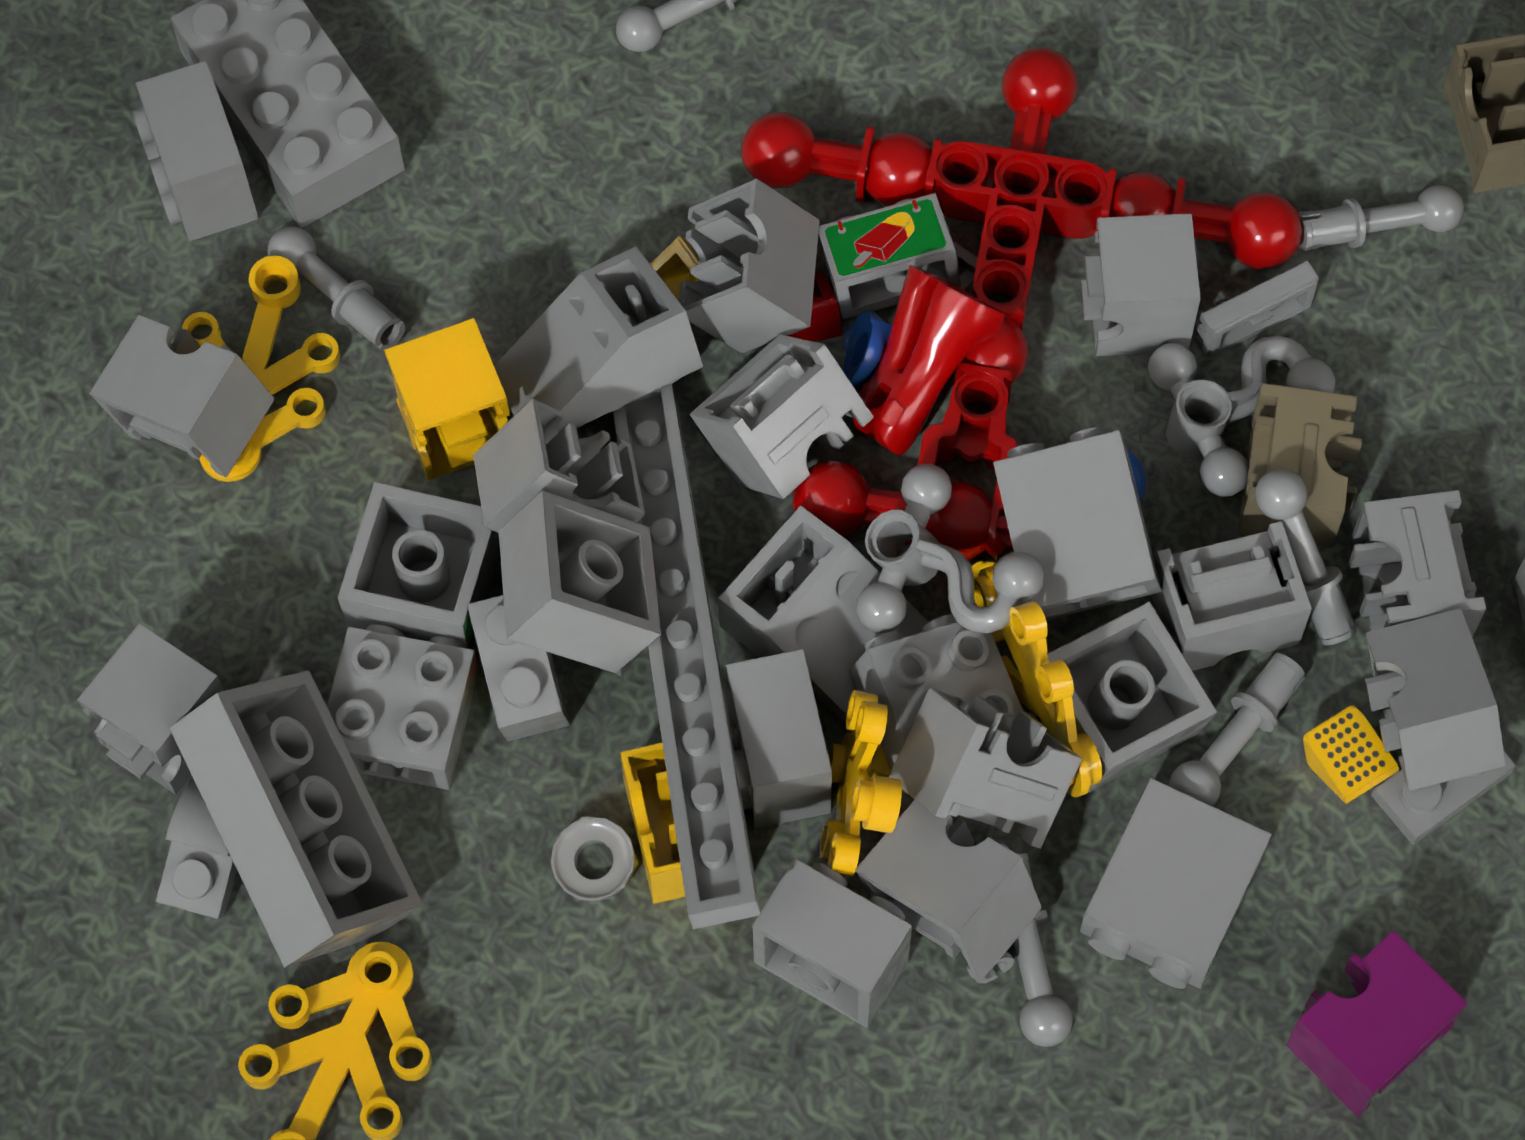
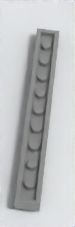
M672 383L625 404L622 408L613 411L617 441L622 439L631 443L645 511V515L637 523L650 527L661 635L648 645L687 912L692 928L698 929L760 916L761 914L676 393Z

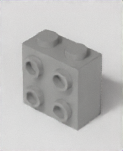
M949 614L924 625L922 633L903 638L901 631H892L875 637L864 645L866 651L849 671L857 691L877 694L878 704L887 705V723L881 747L891 771L929 687L966 700L969 703L967 714L976 696L982 697L999 711L1014 716L1018 715L1019 710L1023 711L991 633L971 632L960 626L953 615Z
M370 625L367 627V630L348 627L327 708L359 773L450 790L479 674L474 650L467 649L464 643L449 637L435 636L431 637L430 641L407 638L401 631L385 625Z

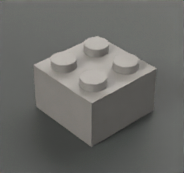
M207 60L136 82L135 84L143 106L131 109L170 225L182 222L188 240L192 241L258 220L244 166Z
M374 482L338 594V601L346 626L367 630V627L370 625H385L401 631L407 638L430 641V638L435 636L449 637L461 641L467 646V649H471L475 634L467 604L486 600L500 554L499 533L484 526L481 506Z
M542 490L499 530L506 637L508 640L617 673L661 635L650 527Z
M1150 602L1048 653L1049 662L1062 659L1069 668L1074 685L1072 699L1077 734H1087L1094 742L1100 756L1102 779L1100 783L1090 786L1089 793L1198 735L1217 713Z
M801 649L726 664L727 688H724L733 748L736 749L734 754L743 809H750L754 829L831 813L832 770L804 650Z
M794 858L760 912L761 915L757 917L752 925L754 963L868 1029L908 964L912 925L904 921L906 919L904 912L888 900L879 896H872L870 900H867L846 888L848 885L846 879L837 871L831 870L830 867L818 862H814L810 867Z

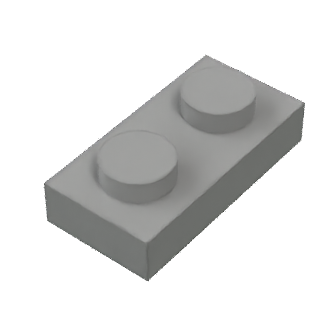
M1504 752L1505 767L1412 791L1408 790L1401 769L1374 788L1371 796L1410 843L1414 845L1513 773L1516 764Z

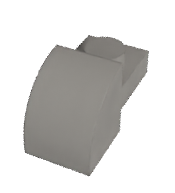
M192 778L179 798L165 839L170 840L171 845L156 902L220 919L224 917L237 869Z

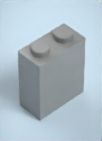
M1106 427L1084 429L1070 436V443L1046 449L1043 443L1025 444L1007 452V459L993 462L1014 552H1025L1036 557L1044 572L1043 588L1037 597L1028 602H1037L1046 620L1162 592L1127 446L1120 430L1108 433Z
M1150 778L1084 913L1080 932L1090 937L1088 943L1092 948L1107 957L1124 960L1126 955H1129L1150 965V974L1166 985L1184 989L1188 983L1201 989L1265 854L1272 834Z

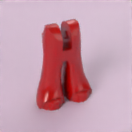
M909 265L886 348L873 375L867 383L863 384L858 394L874 418L864 427L860 426L856 418H853L852 425L854 428L867 437L876 440L894 454H905L916 441L940 391L949 377L976 345L998 334L1005 314L999 309L967 294L965 290L919 267Z

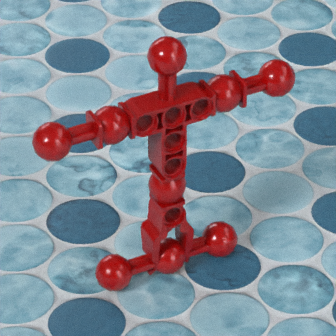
M1033 47L1024 50L1012 58L1003 74L1002 94L1006 104L1015 114L1009 148L967 141H954L942 145L943 140L935 139L932 150L923 138L909 132H888L875 140V127L867 126L863 146L815 138L813 132L802 118L788 112H768L751 123L741 142V158L746 169L754 179L760 180L772 189L791 188L806 179L810 173L856 181V202L864 203L866 191L877 203L885 206L894 205L901 200L915 199L936 193L943 215L953 219L984 224L973 278L972 296L999 309L1005 314L998 334L976 345L955 369V384L951 392L948 409L943 417V423L931 425L924 432L918 465L933 464L937 466L940 462L952 461L956 454H959L964 460L969 462L985 458L986 467L995 471L993 462L1007 459V452L1018 447L1015 439L1006 435V414L1012 384L1022 375L1029 360L1028 344L1022 330L1041 233L1073 239H1085L1095 235V231H1098L1096 228L1097 218L1192 214L1194 238L1227 243L1228 249L1240 263L1254 269H1274L1289 260L1298 250L1302 240V223L1299 212L1287 198L1272 192L1251 193L1238 201L1233 207L1183 199L1186 178L1178 177L1175 191L1165 178L1151 172H1130L1115 181L1116 168H1109V172H1105L1098 165L1088 161L1046 155L1051 122L1069 110L1078 93V78L1073 65L1063 53L1048 47ZM963 176L970 179L971 182L955 184L950 182L948 178ZM1013 186H1023L1030 189L1032 192L1028 194H1016L1011 192L1008 188H1011ZM1083 196L1089 198L1092 203L1077 204L1068 198ZM1003 239H1013L1021 243L1022 246L1006 248L997 242ZM992 293H1003L1010 296L1013 300L1006 303H996L986 296ZM973 402H981L987 404L993 410L986 414H974L969 412L965 406ZM840 460L820 461L808 468L811 475L792 492V508L794 512L801 505L844 538L860 529L862 525L870 526L872 521L881 513L890 510L904 511L907 505L904 502L902 493L870 488L866 479L856 467ZM951 482L952 492L950 500L943 509L930 515L926 529L940 544L963 553L968 561L985 550L988 551L996 562L1006 550L1014 551L998 482H996L993 503L982 489L966 482ZM912 539L906 541V542H905V545L907 546V545L911 544V543H912Z

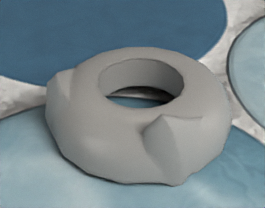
M588 816L574 821L560 833L553 845L551 856L554 878L561 888L578 900L598 902L614 897L626 887L639 864L632 840L621 826L606 818ZM595 843L608 846L613 854V864L610 871L599 879L583 877L577 868V859L580 852L588 845Z

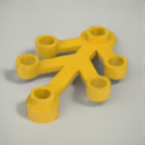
M267 256L257 261L249 273V285L254 300L257 302V307L242 360L270 394L274 395L311 372L327 373L332 371L339 364L341 353L340 349L338 351L339 346L333 336L327 333H316L304 341L302 348L267 368L283 309L290 307L296 302L301 292V283L295 265L287 258ZM281 281L287 284V288L280 293L268 294L265 292L267 286L272 282ZM195 312L184 320L182 328L188 330L190 334L198 325L212 327V332L208 337L195 339L200 346L205 341L218 347H222V345L227 346L221 338L220 327L218 330V321L212 314ZM318 346H328L332 349V353L327 359L314 360L310 357L312 350ZM300 388L289 396L287 405L264 416L227 478L217 474L210 467L211 463L203 454L199 458L202 468L209 476L223 482H234L246 478L259 465L261 448L296 427L313 428L323 421L326 414L323 397L315 389ZM310 400L317 404L316 410L310 415L301 416L295 412L297 405L302 401Z
M996 565L981 569L979 576L974 578L975 603L979 607L990 606L998 596L992 581L993 569ZM1031 601L1011 607L1009 610V624L1000 630L1018 670L1014 668L1007 656H1001L1019 702L1040 717L1042 724L1047 728L1046 732L1083 758L1067 793L1072 797L1085 795L1089 792L1090 786L1101 782L1102 764L1092 739L1085 733L1077 734L1072 699L1074 685L1071 673L1062 659L1049 662L1046 642L1047 622L1039 604ZM1027 712V714L1037 720L1033 713Z
M853 690L846 715V729L852 730V732H847L844 735L841 744L832 743L828 751L832 770V783H835L834 794L837 796L836 820L827 819L825 821L820 841V858L828 859V867L831 870L850 876L854 875L859 860L861 844L860 821H862L863 829L891 834L898 820L902 798L901 779L879 775L870 776L873 756L878 745L883 740L886 729L887 705L878 704L877 694Z
M388 942L367 944L352 956L346 973L305 989L292 984L283 985L271 994L268 1007L272 1018L278 1026L289 1030L303 1026L309 1020L310 1014L349 1001L351 1003L340 1024L274 1049L263 1044L252 1045L241 1054L238 1062L239 1072L247 1085L259 1090L272 1087L279 1080L280 1076L322 1061L290 1127L278 1131L269 1140H315L349 1071L362 1104L360 1123L365 1134L372 1140H392L399 1134L403 1125L402 1114L398 1105L387 1096L366 1035L379 1010L393 1043L389 1053V1060L395 1074L405 1081H417L429 1072L432 1065L429 1048L422 1039L416 1036L403 1000L412 987L414 972L408 955L400 947ZM386 964L391 968V974L387 980L381 983H374L367 978L369 970L374 965ZM294 997L302 1001L300 1011L294 1016L285 1017L279 1014V1005L283 1000ZM407 1049H417L423 1054L421 1063L415 1068L406 1069L398 1063L400 1055ZM266 1057L272 1060V1067L266 1075L254 1077L249 1074V1066L256 1058ZM379 1109H387L394 1114L390 1126L382 1130L372 1128L369 1125L371 1115Z

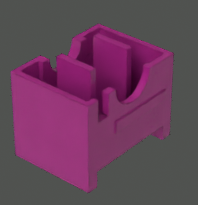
M1394 930L1367 954L1363 960L1356 953L1350 957L1344 971L1354 980L1352 985L1356 989L1358 996L1342 998L1330 991L1322 996L1315 990L1310 994L1305 1005L1307 1011L1298 1019L1286 1044L1357 1117L1361 1116L1368 1109L1370 1100L1377 1092L1381 1094L1423 1052L1432 1046L1439 1037L1443 1038L1453 1028L1468 1004Z

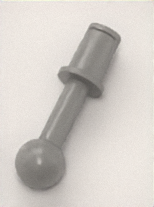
M671 0L653 10L646 6H633L626 9L619 16L616 23V36L619 42L629 50L647 51L660 42L663 31L723 1L728 10L732 11L735 9L734 3L739 0Z
M1433 185L1426 188L1415 201L1362 209L1359 202L1351 198L1344 200L1341 206L1316 211H1300L1302 240L1298 249L1304 252L1348 243L1351 248L1361 247L1365 241L1366 233L1420 224L1436 232L1449 231L1455 228L1462 220L1464 203L1460 194L1452 187Z
M288 226L279 229L273 234L268 243V256H282L290 260L295 265L297 272L333 301L331 313L338 323L342 325L350 324L382 351L395 346L400 341L405 332L404 322L373 296V288L366 281L356 280L349 284L316 255V244L313 237L306 230L296 226Z
M1271 470L1263 475L1257 483L1255 490L1257 506L1267 517L1283 522L1312 607L1310 617L1322 644L1333 645L1343 642L1356 633L1357 627L1339 585L1343 578L1342 572L1338 567H1325L1302 512L1307 501L1306 485L1303 479L1291 470Z
M1275 653L1245 693L1237 692L1232 697L1231 704L1237 713L1199 761L1185 762L1173 771L1169 780V787L1213 806L1221 793L1219 777L1258 728L1265 732H1272L1277 726L1276 717L1280 710L1305 681V673L1301 666L1290 657L1281 653Z
M1020 853L1018 855L1022 857L1032 881L1028 854ZM1040 910L1013 942L1028 1000L1021 1010L1019 1023L1024 1036L1030 1042L1038 1046L1051 1047L1060 1044L1068 1037L1072 1029L1073 1017L1067 1003L1053 994L1036 922L1048 918L1047 910Z

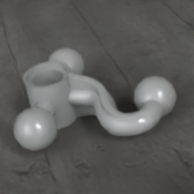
M1275 335L1263 337L1252 343L1242 359V388L1232 392H1226L1222 386L1213 381L1204 379L1194 380L1197 374L1196 358L1186 346L1178 343L1164 344L1156 349L1149 358L1148 370L1150 379L1158 388L1171 392L1175 399L1165 431L1167 442L1175 452L1183 457L1204 458L1200 466L1201 481L1210 493L1220 497L1233 496L1247 484L1248 460L1240 451L1226 447L1222 436L1227 425L1237 422L1254 412L1261 384H1267L1266 364L1268 362L1279 360L1287 364L1290 368L1286 380L1287 387L1334 393L1336 385L1334 371L1326 362L1312 358L1305 347L1292 338ZM1188 415L1201 416L1209 423H1197L1190 419Z
M919 464L910 469L902 480L901 493L904 502L907 504L905 510H890L881 513L872 521L867 529L865 537L867 552L882 567L878 582L864 588L857 598L856 612L859 621L866 629L875 633L893 631L901 625L906 617L907 603L902 593L903 586H918L926 583L939 570L946 573L948 577L949 605L951 613L959 625L974 633L989 634L1003 629L1009 624V610L1011 607L1021 605L1037 597L1044 585L1042 566L1036 557L1025 552H1011L1000 558L993 569L992 577L998 596L990 606H977L975 603L974 576L971 564L963 553L940 544L926 529L930 515L943 509L951 498L952 485L949 476L944 469L936 465ZM912 539L909 549L904 554L896 557L900 546Z

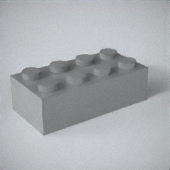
M201 0L170 17L181 54L189 65L207 60L228 123L300 228L307 226L405 170L397 134L303 0Z
M309 670L218 692L169 728L284 968L368 940L423 906Z

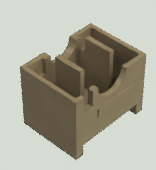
M1525 34L1456 45L1442 91L1444 98L1449 99L1471 172L1470 185L1472 192L1477 193L1524 185Z
M1261 384L1251 420L1247 453L1249 469L1247 484L1243 488L1238 535L1249 536L1268 531L1269 524L1278 522V520L1267 517L1258 508L1255 490L1258 481L1267 472L1274 469H1288L1297 473L1306 485L1307 501L1302 512L1316 546L1333 547L1345 510H1351L1357 493V487L1348 486V477L1334 471L1341 470L1342 461L1356 463L1362 446V439L1345 437L1346 434H1353L1354 422H1350L1353 412L1356 410L1357 396Z

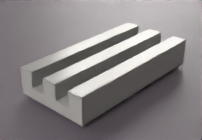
M1306 261L1202 313L1199 319L1201 324L1197 328L1199 335L1195 337L1196 342L1205 356L1209 355L1211 358L1310 308L1319 280L1318 275L1310 263Z

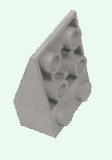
M635 246L581 272L494 367L506 394L509 411L513 417L531 399H535L563 412L564 418L558 426V430L561 431L569 423L575 424L576 428L609 412L616 411L625 404L665 385L672 384L681 377L702 368L703 364L686 310Z
M800 505L718 598L720 628L760 658L803 649L815 700L846 723L849 700L853 690H857L849 670L866 651L864 645L873 638L885 634L875 633L866 629L859 621L856 612L857 598L864 588L878 582L881 573L848 540ZM907 600L906 617L901 625L893 630L901 631L903 638L922 633V627L929 623Z

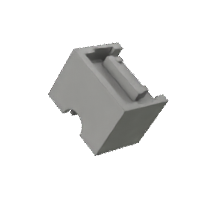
M754 179L689 208L688 220L695 224L697 231L703 234L702 236L692 229L686 232L685 240L693 246L700 261V264L691 267L690 272L698 280L696 282L685 280L681 282L679 302L686 310L690 323L741 354L772 342L778 335L788 336L810 327L820 221L818 218L758 179Z
M1192 214L1097 218L1096 228L1098 231H1095L1094 237L1095 243H1099L1100 256H1085L1086 280H1081L1084 320H1093L1096 356L1153 354L1156 349L1168 343H1178L1189 348L1201 299Z
M138 315L89 394L129 437L140 441L142 436L148 439L151 437L186 451L197 460L203 454L211 463L210 467L217 474L227 478L275 398L238 354L233 353L229 347L225 345L218 347L206 341L200 346L188 330L183 328L171 345L175 332L169 326Z
M778 335L689 414L733 478L742 487L784 499L811 475L807 468L806 458L808 449L815 439L821 445L840 449L844 445L841 439L847 442L853 437V434L842 419L844 415L856 418L860 426L863 427L874 418L825 344L785 335Z
M531 399L473 455L484 526L499 533V530L542 490L638 522L645 515L631 443L619 439L616 443L611 441L602 450H599L610 440L609 433L602 430L594 436L578 439L576 425L573 423H569L559 431L558 426L564 418L563 412L535 399Z
M1459 490L1363 503L1351 536L1353 551L1349 565L1350 568L1357 567L1359 575L1370 576L1382 584L1381 592L1365 594L1359 610L1361 617L1368 616L1371 631L1462 608L1473 638L1485 613L1486 605L1484 597L1475 598L1476 586L1475 582H1471L1461 538L1463 532L1461 523L1451 524L1450 522L1454 510L1459 509L1462 502Z
M1282 521L1269 524L1268 531L1176 554H1172L1170 548L1157 551L1155 566L1162 592L1151 594V598L1157 615L1192 671L1215 666L1221 659L1236 652L1258 650L1260 654L1300 644L1312 607ZM1174 581H1176L1180 593L1185 594L1188 604L1181 605Z
M1462 608L1365 633L1373 677L1365 679L1371 711L1390 707V709L1382 710L1384 719L1379 720L1385 752L1401 748L1402 755L1398 756L1409 791L1506 766L1498 706Z
M139 623L77 700L84 707V714L90 718L97 714L102 718L94 733L99 743L109 749L106 754L107 757L141 780L146 774L176 795L191 777V773L169 728L210 697L224 690L215 673Z
M929 687L889 777L901 779L902 789L937 817L946 819L948 815L955 817L960 815L996 826L999 830L1009 833L1012 828L1030 846L1041 849L1083 758L1046 732L1047 728L1024 711L1019 710L1018 715L1014 716L999 711L982 697L976 696L967 714L969 703L966 700Z
M914 800L897 820L894 831L891 834L886 833L855 870L869 900L872 896H879L896 905L906 915L904 921L911 924L912 929L943 947L946 954L955 959L962 950L968 962L966 969L970 977L981 983L1041 910L1042 906L1021 856L1009 850V847L1004 843L999 844L989 837L973 846L974 841L965 820L959 817L951 826L953 823L951 815H948L946 819L937 817L918 801Z

